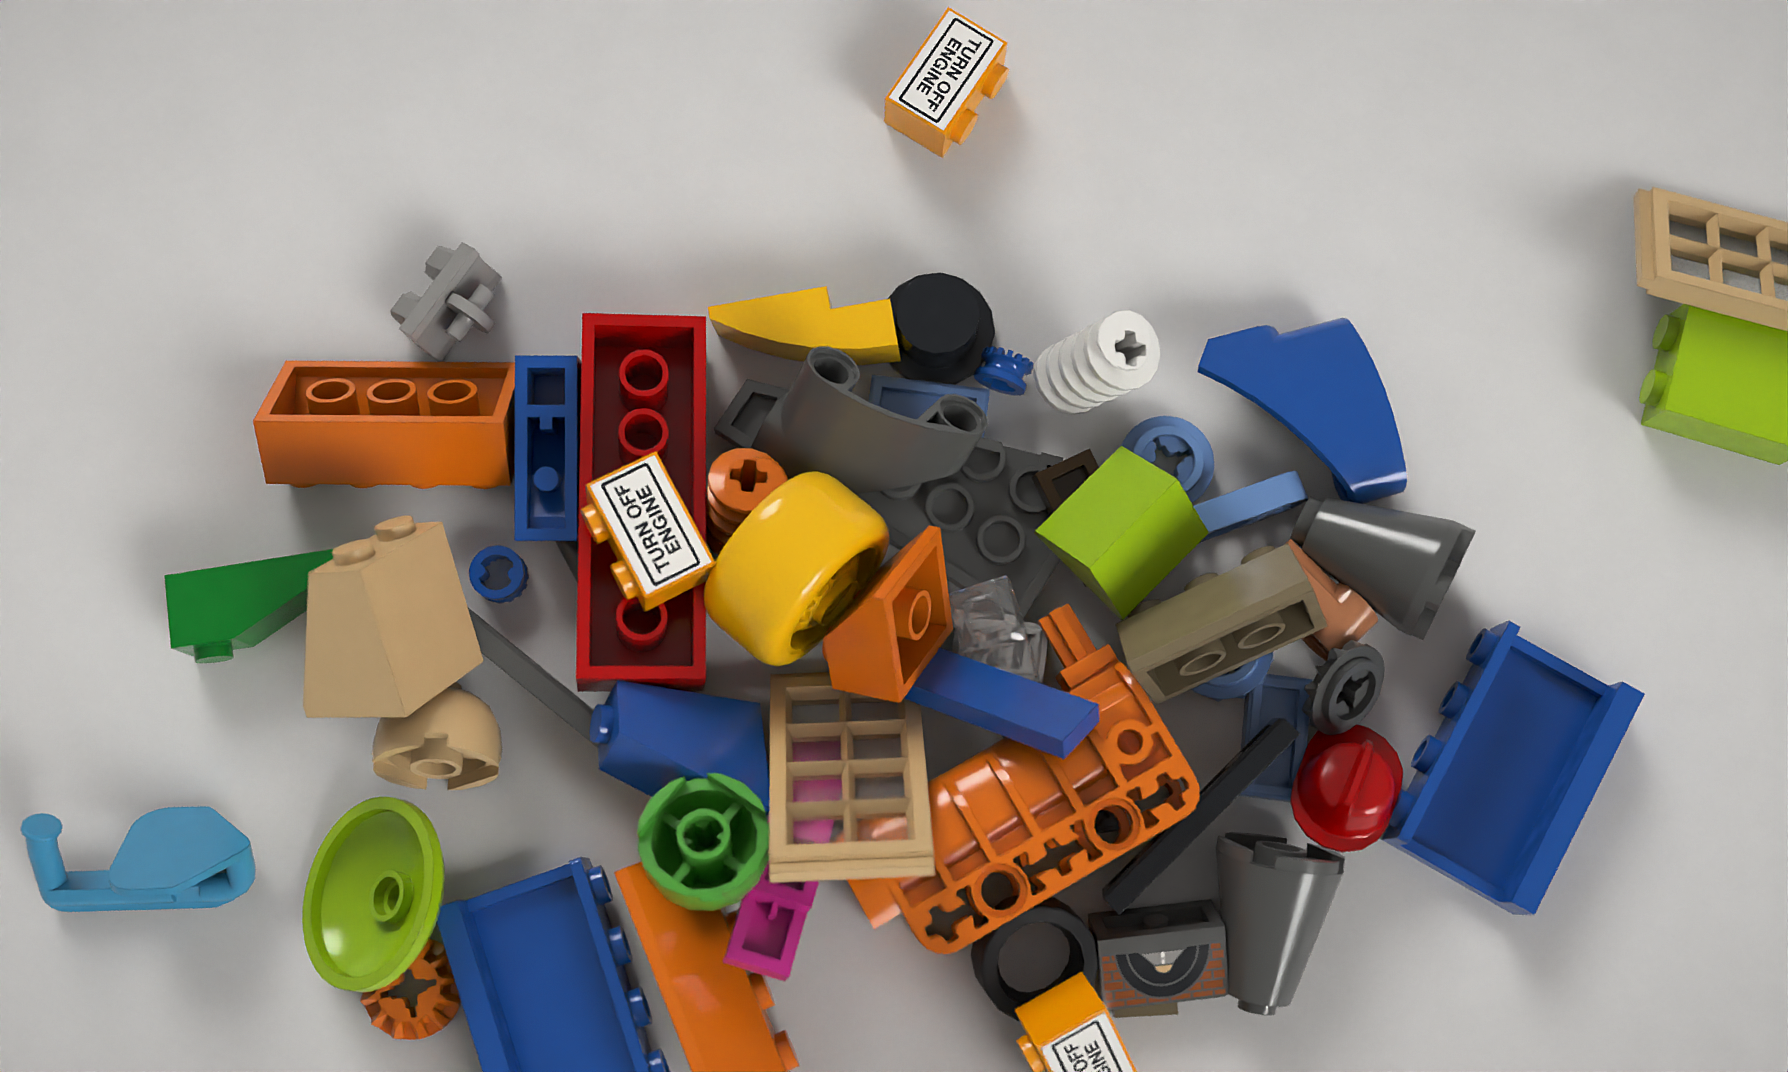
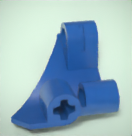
M1339 318L1279 334L1272 326L1263 325L1208 339L1197 372L1251 400L1303 441L1332 472L1334 486L1341 500L1364 504L1404 492L1407 486V472L1394 414L1377 368L1363 340L1348 319Z

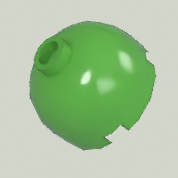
M706 773L708 779L696 778L686 782L685 777L673 780L651 797L638 822V852L647 878L668 901L689 910L715 911L739 902L758 884L769 862V823L762 801L745 783L721 773Z

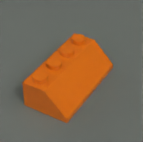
M285 361L253 419L266 484H290L297 488H307L317 484L351 485L355 488H371L377 485H411L418 489H428L438 485H465L477 489L511 486L515 473V362Z
M642 862L614 872L691 1071L791 1072L790 1070L799 1067L800 1064L787 1031L783 1030L775 1034L766 1009L775 1006V1001L765 975L755 972L751 973L749 970L723 963L738 910L728 914L725 907L715 911L689 910L670 902L647 878Z

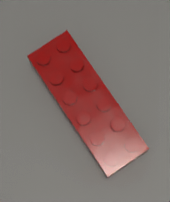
M582 313L576 683L578 692H611L617 680L688 692H703L706 681V608L704 605L706 582L645 612L637 596L626 600L610 569V565L618 562L607 540L599 544L595 542L580 509L588 506L586 484L656 451L706 544V316Z

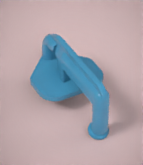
M168 807L157 809L141 816L130 827L109 870L66 871L57 841L63 826L61 821L53 815L44 813L33 814L22 822L20 828L22 835L26 839L27 853L40 895L48 906L58 911L90 912L215 908L229 903L246 893L255 880L256 864L250 840L211 807ZM223 869L226 870V873H218Z

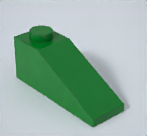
M334 549L164 575L171 649L194 656L195 663H217L233 659V650L256 646L307 611L309 572L334 559L332 555Z

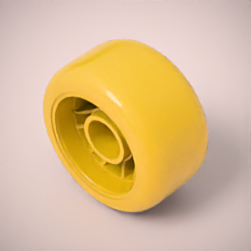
M818 471L801 473L770 493L746 517L730 537L717 557L716 565L711 569L704 588L706 611L718 627L761 662L772 666L791 664L823 641L828 628L838 621L853 602L856 593L863 589L879 570L889 547L888 526L877 511L836 478Z

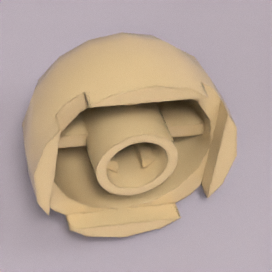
M454 682L407 717L380 718L372 745L373 771L377 776L391 783L414 789L426 790L427 778L448 779L447 790H463L483 786L495 780L499 774V762L502 759L501 729L490 706L471 692L462 690V686Z

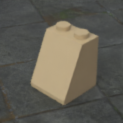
M400 516L385 520L374 527L376 532L374 536L369 539L352 541L335 548L332 551L334 559L309 572L303 708L307 718L407 717L484 662L442 521L414 523L412 516Z

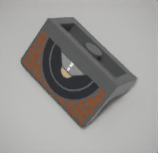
M1211 899L1125 909L1120 915L1115 910L1088 913L1089 931L1095 938L1099 958L1100 996L1107 1010L1201 1000L1228 995L1229 980L1225 925Z

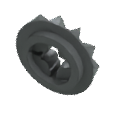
M1354 640L1347 642L1342 649L1332 648L1323 666H1315L1317 674L1314 680L1304 688L1309 697L1304 702L1302 711L1310 718L1309 725L1326 735L1341 734L1354 727L1371 711L1381 692L1385 669L1380 652L1368 644H1361Z

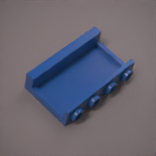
M1508 620L1491 628L1490 631L1486 628L1482 629L1471 644L1466 660L1473 664L1463 683L1456 681L1444 696L1439 707V713L1445 716L1435 737L1427 735L1417 748L1411 761V767L1417 771L1407 791L1400 790L1389 825L1381 840L1513 915H1535L1645 693L1623 681L1606 685L1518 636L1520 626Z
M579 857L570 860L569 864L468 900H457L441 906L437 924L483 1072H670L663 1051L661 1049L651 1050L644 1028L652 1024L651 1011L642 988H631L624 966L633 962L631 949L622 926L615 928L611 926L605 907L606 903L613 901L611 887L602 865L593 868L590 858Z

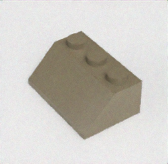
M1288 543L1279 548L1265 546L1256 549L1241 560L1240 566L1221 575L1217 573L1201 575L1186 584L1184 587L1185 592L1163 602L1159 599L1143 602L1128 614L1127 619L1115 624L1132 675L1156 705L1328 627L1314 589Z

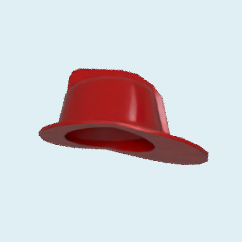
M1356 724L1351 729L1337 735H1326L1318 730L1306 748L1293 781L1290 797L1294 819L1304 834L1323 848L1342 853L1361 851L1377 842L1389 824L1402 787L1403 768L1397 752L1384 737L1369 727Z

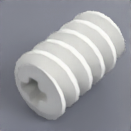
M1130 310L1116 311L1043 350L1035 362L1033 376L1036 388L1044 401L1056 411L1069 415L1084 413L1149 382L1158 369L1160 359L1159 341L1153 327L1142 315Z

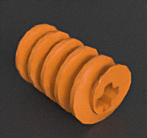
M736 448L722 453L711 465L708 473L706 498V542L717 555L720 554L730 537L746 517L770 493L788 481L784 469L766 453L752 448Z

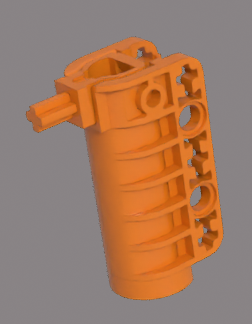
M1069 603L1051 611L1048 615L1039 619L1037 623L1065 668L1055 677L1062 691L1097 703L1099 706L1100 722L1065 759L1005 737L927 782L934 850V875L846 879L874 929L902 913L913 934L926 949L937 954H950L959 951L1186 818L1195 810L1200 794L1198 781L1152 702L1129 669L1122 662H1119L1110 644L1096 650ZM1177 779H1180L1183 782L1185 787L1184 791H1182L1180 783ZM1164 785L1170 795L1163 800V804L1141 812L1134 802L1149 797L1157 792L1160 786ZM1099 811H1108L1118 820V835L1112 844L1101 840L1094 828L1095 817ZM906 816L862 819L857 822L858 842L908 840ZM844 830L831 837L829 843L844 842ZM1075 840V843L1081 849L1078 853L1072 852L1057 862L1060 873L1056 869L1040 871L1027 878V875L1021 869L1027 864L1030 866L1045 857L1047 853L1043 844L1048 849H1054ZM1017 856L1020 867L1013 862V859ZM992 872L1005 876L1012 887V896L1018 895L1016 902L1008 909L995 910L989 907L983 900L981 885L984 879ZM1029 882L1035 886V890L1032 893ZM962 888H965L968 904L973 911L982 919L984 917L988 919L985 924L978 927L980 922L974 925L972 915L968 917L967 915L962 916L950 925L953 936L948 940H945L937 933L928 936L924 928L932 922V916L929 912L932 907L937 905L942 912H951L965 904L956 895V892Z

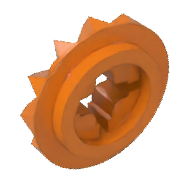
M429 938L419 956L408 969H411L414 979L425 978L426 981L436 979L437 985L427 987V991L418 994V1005L415 1006V1009L411 1007L407 997L397 998L396 995L388 996L389 990L395 989L396 985H400L405 981L404 973L390 984L374 991L363 992L360 1002L365 1006L371 1018V1025L380 1028L385 1033L391 1035L393 1039L418 1040L429 1037L447 1026L461 1005V999L445 947L442 943Z

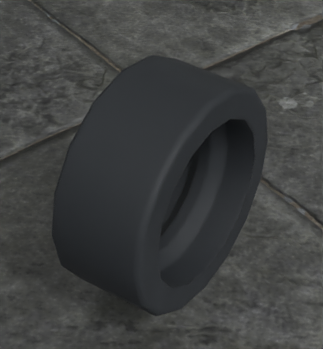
M1018 895L1005 898L994 906L993 909L1005 910L1010 908L1016 902ZM1053 896L974 941L970 954L975 977L999 1011L1016 1021H1019L1014 1009L1081 971L1093 987L1099 964L1094 936L1070 906ZM984 917L978 927L985 924L988 919ZM1036 922L1050 923L1062 931L1068 940L1070 949L1068 963L1059 978L1047 987L1032 992L1018 991L1007 985L1000 974L998 958L999 952L1009 936L1025 925Z

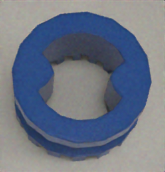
M987 346L985 349L983 348L981 354L985 365L976 369L974 379L991 390L1007 395L1021 396L1025 393L1027 384L1022 379L1024 375L1032 373L1034 365L1030 362V359L1027 357L1022 358L1023 355L1019 353L1012 357L1014 352L1012 350H1008L1007 355H1005L1004 348L999 347L997 349L995 346L990 348Z
M501 545L489 546L479 551L472 559L469 568V578L474 590L488 601L498 604L510 603L516 597H520L522 595L521 592L527 588L526 583L529 579V574L523 559L512 549ZM497 559L511 561L513 567L507 572L511 583L500 590L488 589L485 581L490 577V573L486 568L487 565L490 566V562H495Z

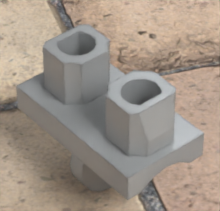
M461 242L456 251L437 246L425 262V273L433 282L424 295L420 297L413 292L402 294L390 310L391 316L401 325L399 329L427 355L439 362L443 361L456 341H462L472 326L484 333H489L495 325L494 320L483 310L495 295L492 291L502 277L482 260L480 254L473 247Z

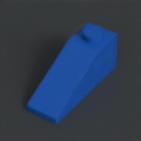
M515 355L514 541H578L581 361L578 356Z

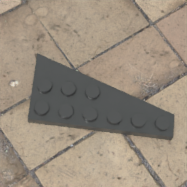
M747 379L715 425V433L737 448H750L766 416L775 404L790 390ZM981 437L962 469L953 475L905 487L856 494L884 519L889 529V544L899 550L928 526L940 527L947 580L1009 620L1022 621L1060 562V559L1034 534L1035 530L1050 515L1032 477L1035 473L1063 461V457L1043 452L1039 455L1003 446L1002 442Z

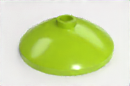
M380 796L370 798L355 805L331 828L314 858L304 893L302 911L303 935L307 953L314 968L328 984L335 988L353 992H370L390 984L404 973L419 956L434 930L444 894V859L437 833L431 821L413 803L393 797Z

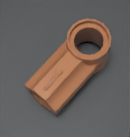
M1290 539L1287 543L1314 589L1328 626L1301 639L1319 657L1327 661L1329 651L1332 648L1342 649L1350 640L1358 642L1378 622V617L1371 606L1356 591L1347 585L1336 584Z

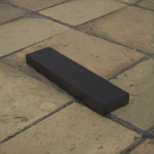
M1272 718L1200 790L1199 801L1195 810L1186 818L1155 835L1102 888L1103 899L1120 915L1300 733L1285 718Z

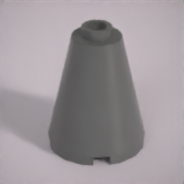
M1225 833V837L1218 836L1216 859L1221 919L1225 925L1228 994L1238 999L1237 1007L1243 1011L1258 1015H1275L1277 1007H1285L1291 1004L1343 876L1345 857L1338 852L1307 843L1306 850L1287 844V838L1254 833Z

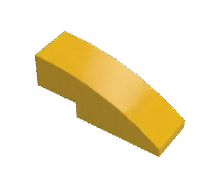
M827 286L708 307L709 319L718 336L769 355L804 362L811 349L818 346H828L844 352L857 365L901 361L890 299L832 308Z

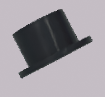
M941 272L917 275L897 286L888 299L891 301L901 361L889 362L891 368L905 379L956 385L974 375L976 369L984 363V360L981 358L983 348L985 349L987 346L990 348L992 346L995 335L992 310L981 292L964 279Z

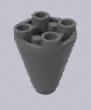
M1310 497L1295 524L1290 539L1302 545V550L1318 566L1339 583L1347 585L1356 591L1374 611L1395 628L1410 636L1413 635L1424 640L1476 530L1449 519L1326 498L1322 502Z

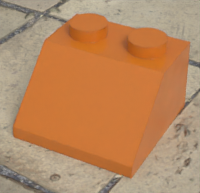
M928 526L883 564L866 586L856 593L853 602L838 621L828 628L823 638L822 653L824 659L828 662L832 689L900 703L952 632L953 622L940 527Z

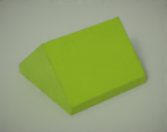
M1120 446L1035 530L1034 534L1120 620H1123L1209 532L1177 478L1125 447Z

